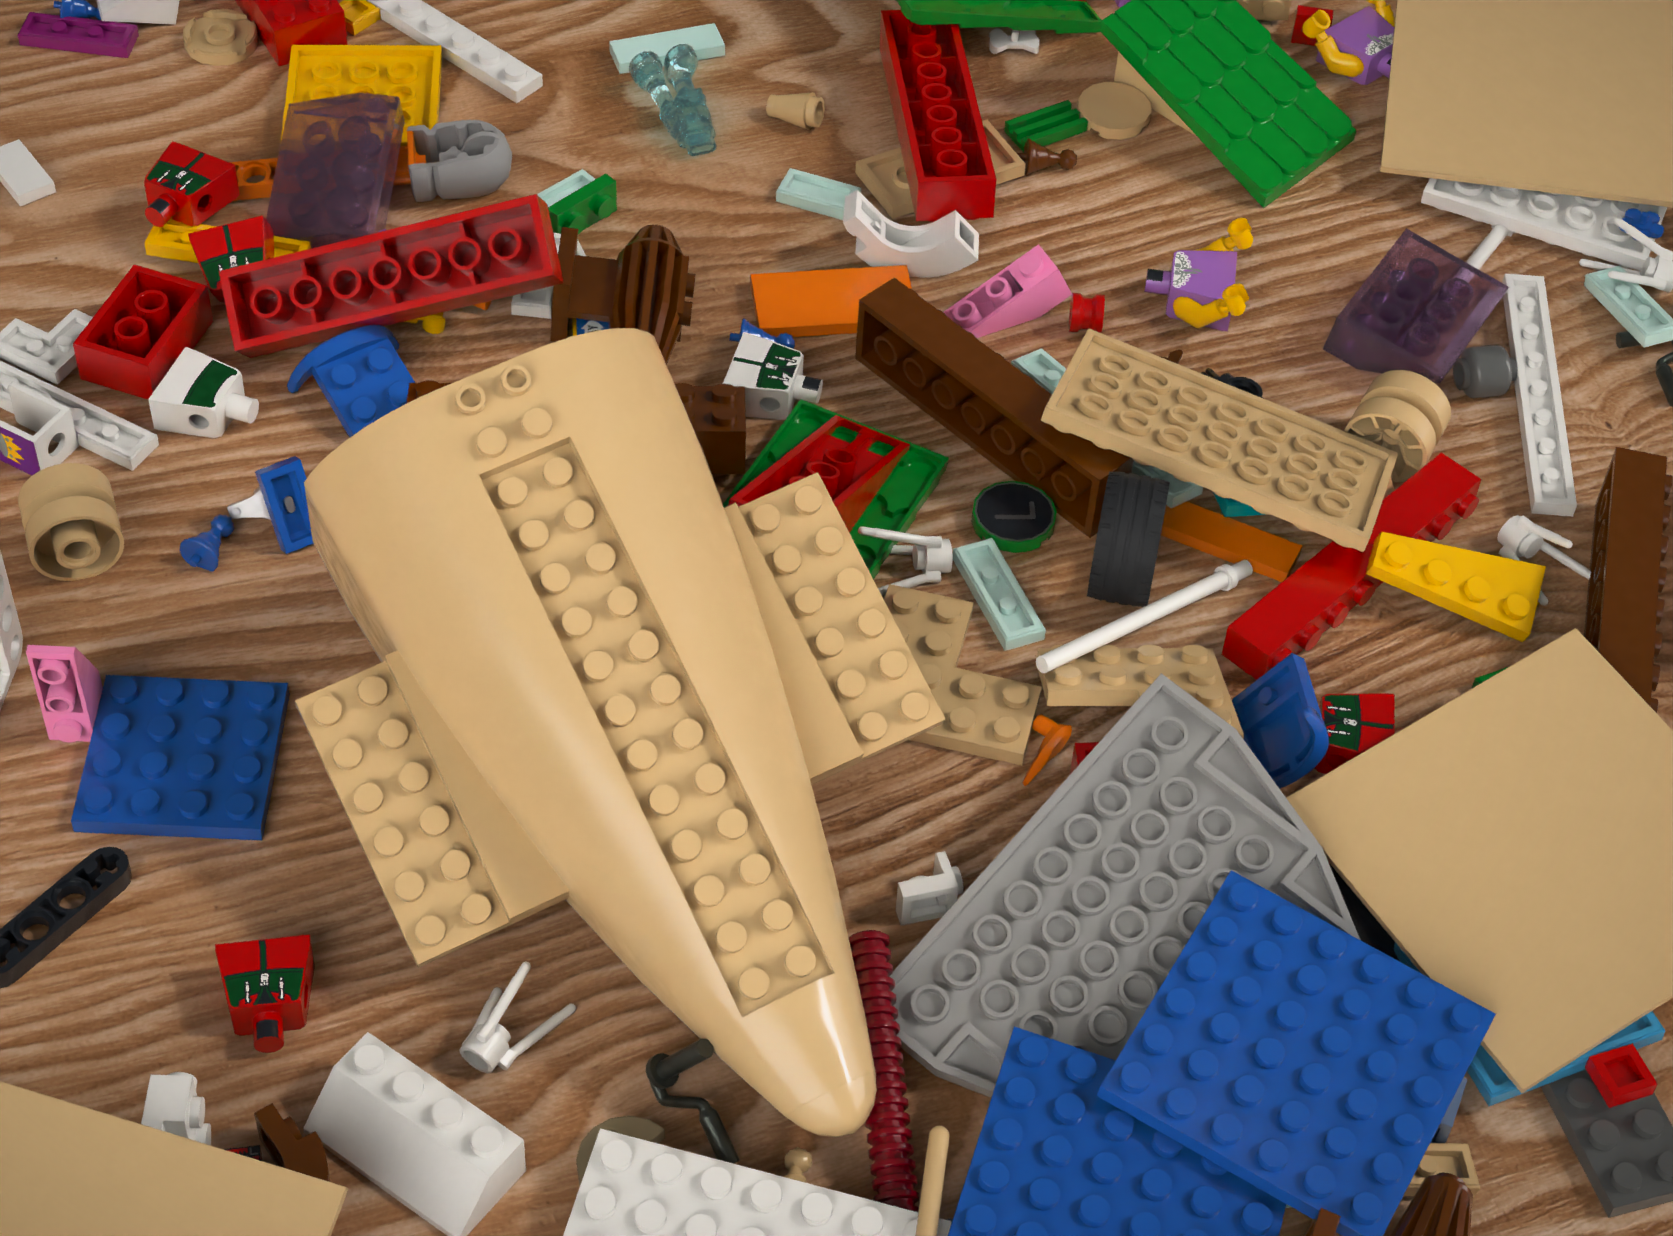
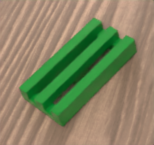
M1066 100L1005 121L1004 132L1024 153L1025 143L1028 138L1041 146H1046L1086 132L1088 121L1085 117L1079 118L1080 112L1076 108L1071 110L1072 103Z

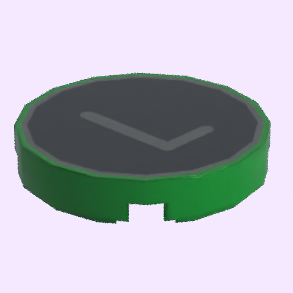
M1005 481L994 483L979 493L974 500L971 522L975 533L981 540L982 537L985 539L993 538L1000 551L1020 553L1033 551L1041 546L1042 541L1047 538L1048 540L1054 533L1057 511L1052 499L1042 489L1025 482Z

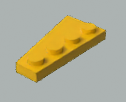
M1381 532L1374 541L1366 574L1523 642L1531 634L1546 566Z

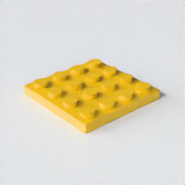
M292 45L281 134L282 154L307 155L406 146L408 126L425 125L431 130L438 123L442 67L441 45Z

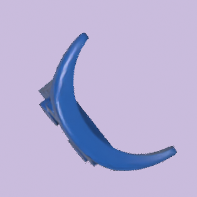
M367 325L341 333L310 351L295 367L287 383V389L290 393L297 392L302 384L313 375L350 438L367 425L405 405L409 383H415L396 351L399 349V343L393 333L384 326Z
M1291 653L1232 699L1244 733V741L1279 789L1305 776L1326 755L1329 746V736L1304 658Z

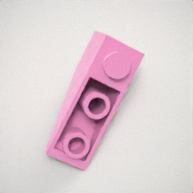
M1038 244L945 310L944 313L956 324L971 332L976 338L1039 318L1071 296L1072 293L1057 266Z
M28 645L26 655L49 740H60L68 743L76 741L90 742L103 690L99 670L76 647Z

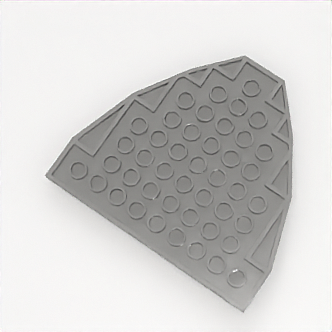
M1161 673L897 966L893 974L889 976L894 979L895 988L891 992L896 994L897 999L896 1004L893 1006L898 1009V1018L895 1021L900 1025V1033L896 1036L901 1039V1048L935 1076L990 1098L992 1097L1014 1026L1116 1060L1231 870L1359 940L1360 938L1323 848L1238 731Z

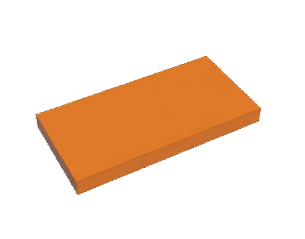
M907 265L751 274L750 286L757 327L775 337L784 333L792 335V337L857 333L859 299L893 278H896L912 289Z

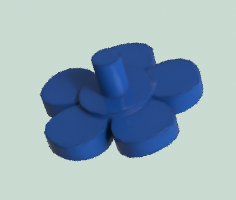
M1635 208L1626 211L1623 220L1647 237L1660 238L1663 235L1664 227L1658 224L1660 217L1656 213L1651 211L1641 213V211Z

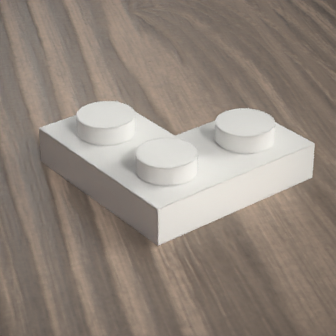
M74 309L49 333L15 318L0 332V358L58 385L77 367L73 343L93 317Z

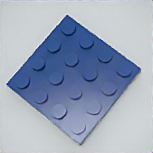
M106 675L71 818L73 831L81 833L263 841L290 696L288 683Z

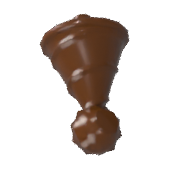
M1030 138L1026 140L1024 153H1017L1026 164V176L1057 163L1062 169L1066 170L1073 169L1077 164V155L1073 150L1067 149L1062 150L1060 154L1047 149V147L1035 143Z

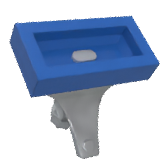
M296 456L255 471L259 487L254 490V495L248 499L232 503L227 507L232 519L265 518L271 520L280 549L285 554L313 544L304 486L307 478L301 460Z

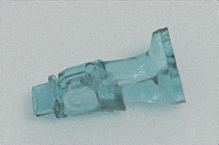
M679 44L672 47L664 59V71L656 53L652 51L641 52L629 64L630 75L633 81L654 99L660 109V120L673 139L677 140L681 148H686L690 156L713 152L717 147L714 140L716 133L706 104V96L701 88L695 89L692 83V77L698 67V58L695 50L688 44ZM665 77L677 93L675 99H673L666 85Z

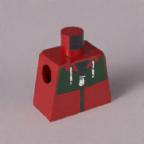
M172 141L145 177L144 186L148 201L145 216L156 227H163L170 219L191 227L200 225L240 195L235 164Z
M263 215L188 234L207 285L219 302H225L219 271L274 258L273 228Z
M1326 694L1322 696L1319 708L1327 728L1329 746L1326 755L1314 768L1320 773L1327 774L1394 735L1395 694Z
M310 934L215 944L216 957L234 1033L239 1036L253 1035V1046L259 1052L272 1053L280 1050L284 1046V1031L302 1029L307 1022L315 969Z

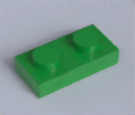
M604 174L549 206L548 210L553 233L561 234L562 227L578 229V234H580L586 228L617 211L616 180L608 174Z

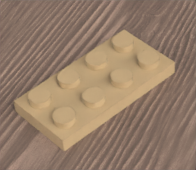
M988 119L983 120L982 123L997 179L996 185L1024 176L1025 162ZM901 147L856 161V175L892 219L914 212Z

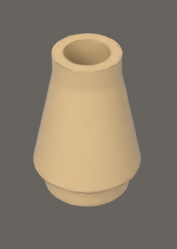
M813 92L788 95L771 94L767 101L766 111L769 117L778 118L810 130L812 127H819L821 125L825 104L823 98L816 97Z

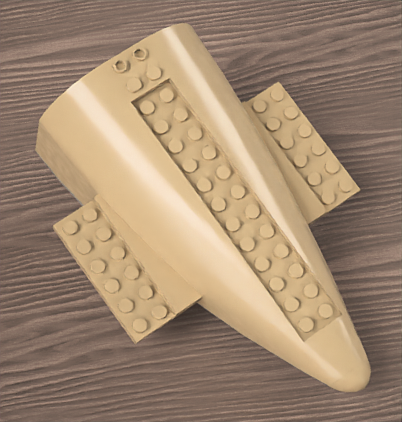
M635 328L597 330L536 348L423 395L382 416L348 438L327 455L304 482L312 541L348 610L382 663L295 700V705L417 967L424 966L566 900L642 984L700 1039L709 1040L713 1045V1052L786 1118L802 1129L817 1135L840 1137L855 1133L866 1122L874 1106L877 1092L876 1073L836 877L812 785L940 726L946 719L819 473L817 472L739 507L734 503L724 508L702 447L656 339L649 332Z

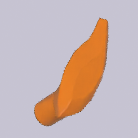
M1043 714L1035 718L1032 729L1045 738L1022 782L1024 786H1027L1042 768L1063 749L1071 736V725L1058 724Z

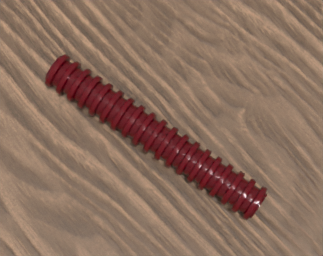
M877 930L860 931L849 937V943L865 1012L876 1073L877 1092L875 1102L865 1122V1127L871 1130L867 1134V1143L873 1146L868 1150L869 1159L874 1161L870 1165V1174L876 1176L872 1181V1190L878 1192L873 1197V1201L919 1212V1207L915 1206L919 1201V1193L913 1190L918 1183L917 1177L911 1174L916 1169L915 1161L910 1159V1156L914 1154V1147L908 1143L912 1139V1130L906 1128L910 1124V1115L904 1112L909 1106L908 1099L903 1097L907 1093V1086L904 1082H901L905 1078V1069L899 1066L903 1063V1054L898 1051L902 1043L901 1039L896 1036L900 1033V1025L895 1021L898 1018V1009L893 1006L896 1004L897 999L896 994L891 992L895 988V982L893 978L889 977L893 974V965L888 962L891 960V950L886 948L890 944V938L886 933Z

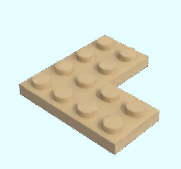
M889 584L884 601L946 719L942 725L909 740L1022 766L1042 686L957 668L972 617L974 602Z
M1054 645L1051 648H1038L1037 657L1062 645ZM1104 645L1047 673L1039 671L1047 706H1132L1162 673L1233 726L1241 737L1244 738L1243 730L1213 648H1205L1200 645H1187L1183 648H1161L1157 645H1143L1139 648H1118L1113 645Z

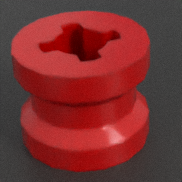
M1072 293L1069 312V332H1078L1081 329L1089 328L1102 333L1105 295L1096 294L1093 298H1086L1081 293Z

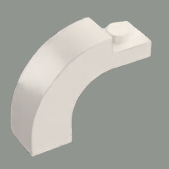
M858 190L845 196L843 224L852 236H857L855 254L872 267L907 265L909 277L932 278L951 274L978 261L979 233L956 210L926 225L907 226L886 218Z

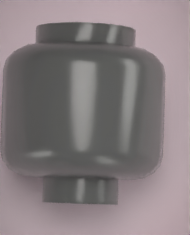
M1500 345L1469 347L1454 362V382L1457 389L1463 390L1471 399L1499 397L1506 394L1510 388L1511 381L1516 380L1517 364L1515 359L1509 357L1505 348Z

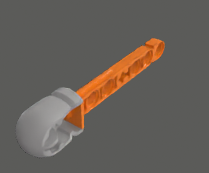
M481 120L437 123L431 130L425 125L408 126L406 146L230 162L235 164L240 193L233 201L411 184L416 202L432 201L437 195L444 200L480 197L496 191L509 177L512 151L504 133L490 123ZM378 164L382 166L374 172L363 171V168L368 165ZM328 169H342L341 173L334 176L324 174ZM261 175L265 177L257 183L246 182L252 176Z

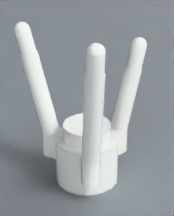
M1615 218L1614 223L1658 256L1655 258L1648 257L1643 264L1641 272L1623 268L1627 273L1610 271L1608 273L1609 278L1651 286L1667 293L1671 292L1673 289V251L1661 247L1623 219ZM1580 259L1579 261L1581 266L1598 271L1616 267L1615 265L1588 259Z
M1524 515L1513 516L1500 529L1497 540L1503 545L1499 551L1502 557L1520 561L1518 557L1531 558L1539 550H1542L1589 580L1591 571L1545 542L1543 538L1568 549L1573 546L1572 541L1533 523ZM1540 591L1538 601L1541 605L1545 606L1548 604V599Z
M864 526L858 528L860 535L914 544V546L894 545L890 554L912 555L914 569L922 570L924 574L891 583V585L911 588L924 583L941 582V573L951 572L953 555L949 539H942V536H922ZM889 584L878 588L882 596L886 595Z
M525 961L521 964L503 994L502 990L498 987L492 990L472 1031L462 1043L459 1050L460 1054L471 1066L481 1072L492 1073L497 1065L507 1071L520 1054L576 1011L574 1004H568L513 1047H509L508 1042L511 1039V1035L498 1022L531 968L529 962Z

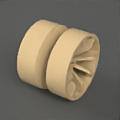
M1391 370L1380 374L1372 381L1344 431L1397 452L1398 456L1391 474L1392 482H1404L1427 464L1435 446L1449 424L1451 408L1443 391L1428 378L1411 371Z
M63 463L40 470L23 484L19 492L18 504L25 530L29 557L37 571L52 579L75 581L97 576L107 571L119 560L124 549V538L119 517L116 513V504L111 484L101 471L85 464Z

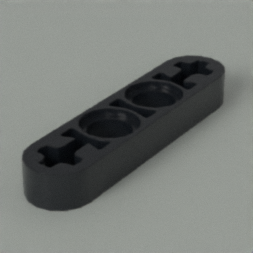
M104 847L92 852L0 929V963L7 961L5 966H0V988L8 987L19 980L128 887L132 879L128 856L123 850L117 847ZM106 868L107 870L112 871L115 868H117V872H115L114 874L108 871H105L101 874L100 870ZM70 894H81L86 897L82 905L77 908L65 909L60 906L61 900ZM42 924L49 927L46 935L40 939L28 940L23 937L24 931L32 925ZM15 943L16 946L11 948V944Z

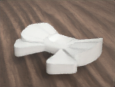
M995 28L989 33V50L991 53L997 54L1006 49H1024L1037 54L1039 52V38L1036 36L1035 30L1020 31V34L1019 31L1012 30V35L1008 36L1000 28Z

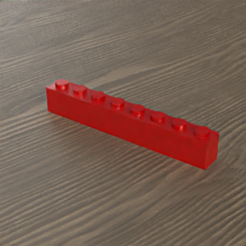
M1441 452L1383 499L1370 540L1364 552L1354 548L1342 547L1334 541L1329 543L1228 626L1221 655L1255 680H1258L1291 653L1297 655L1303 649L1305 651L1311 650L1319 641L1322 633L1330 627L1337 628L1345 620L1353 607L1357 604L1360 606L1366 604L1374 594L1375 589L1383 583V581L1366 574L1373 544L1379 534L1386 532L1429 542L1435 539L1442 540L1461 517L1467 519L1476 509L1479 503V498L1476 495L1482 479Z

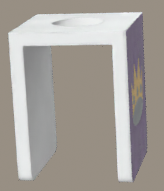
M15 381L8 385L17 423L37 433L32 436L0 420V460L30 475H34L47 467L61 464L79 447L71 408ZM52 439L58 442L59 444L56 447V449L49 454L48 447Z

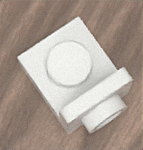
M945 851L935 853L932 876H916L908 881L898 882L896 913L901 926L941 918L957 901V896L963 894V881L960 870L957 866L951 867Z

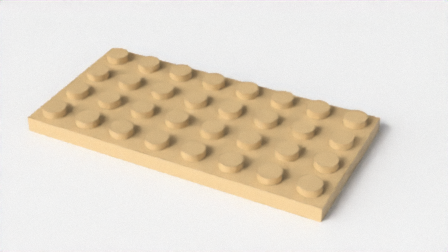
M1089 328L1048 401L1041 421L1052 425L1060 432L1072 433L1092 441L1097 447L1114 450L1131 457L1141 465L1153 466L1172 474L1180 481L1195 483L1212 490L1222 498L1234 499L1253 507L1254 510L1261 514L1276 516L1293 523L1294 526L1303 531L1315 532L1332 539L1342 547L1354 548L1361 552H1364L1370 540L1398 453Z

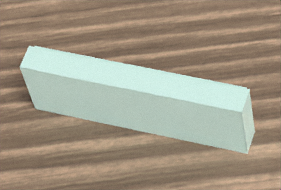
M715 23L609 41L610 54L619 74L725 56V43Z
M1621 266L1585 275L1584 286L1644 348L1673 340V318L1639 284L1609 278L1608 273L1610 271L1627 273Z
M993 538L953 548V561L1004 651L1045 640V627Z

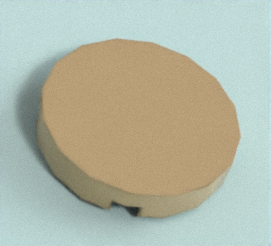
M229 9L210 10L203 13V18L196 21L194 17L188 21L183 29L185 50L191 58L203 64L213 66L231 65L245 60L254 53L258 46L257 26L253 20L250 22L247 20V15L239 11Z
M1103 82L1093 84L1083 90L1078 98L1077 110L1080 112L1079 118L1085 117L1087 119V130L1089 132L1092 128L1099 131L1098 136L1122 140L1137 136L1141 133L1143 127L1148 126L1151 116V102L1143 92L1133 86L1121 82Z

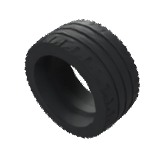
M1109 472L1087 591L1088 597L1100 601L1106 600V602L1111 603L1117 602L1122 605L1138 607L1148 605L1170 482L1159 478H1151L1150 476H1138V474Z

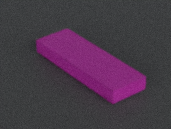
M35 12L28 13L18 33L19 44L22 46L129 58L139 36L137 25L77 17L60 18V15Z

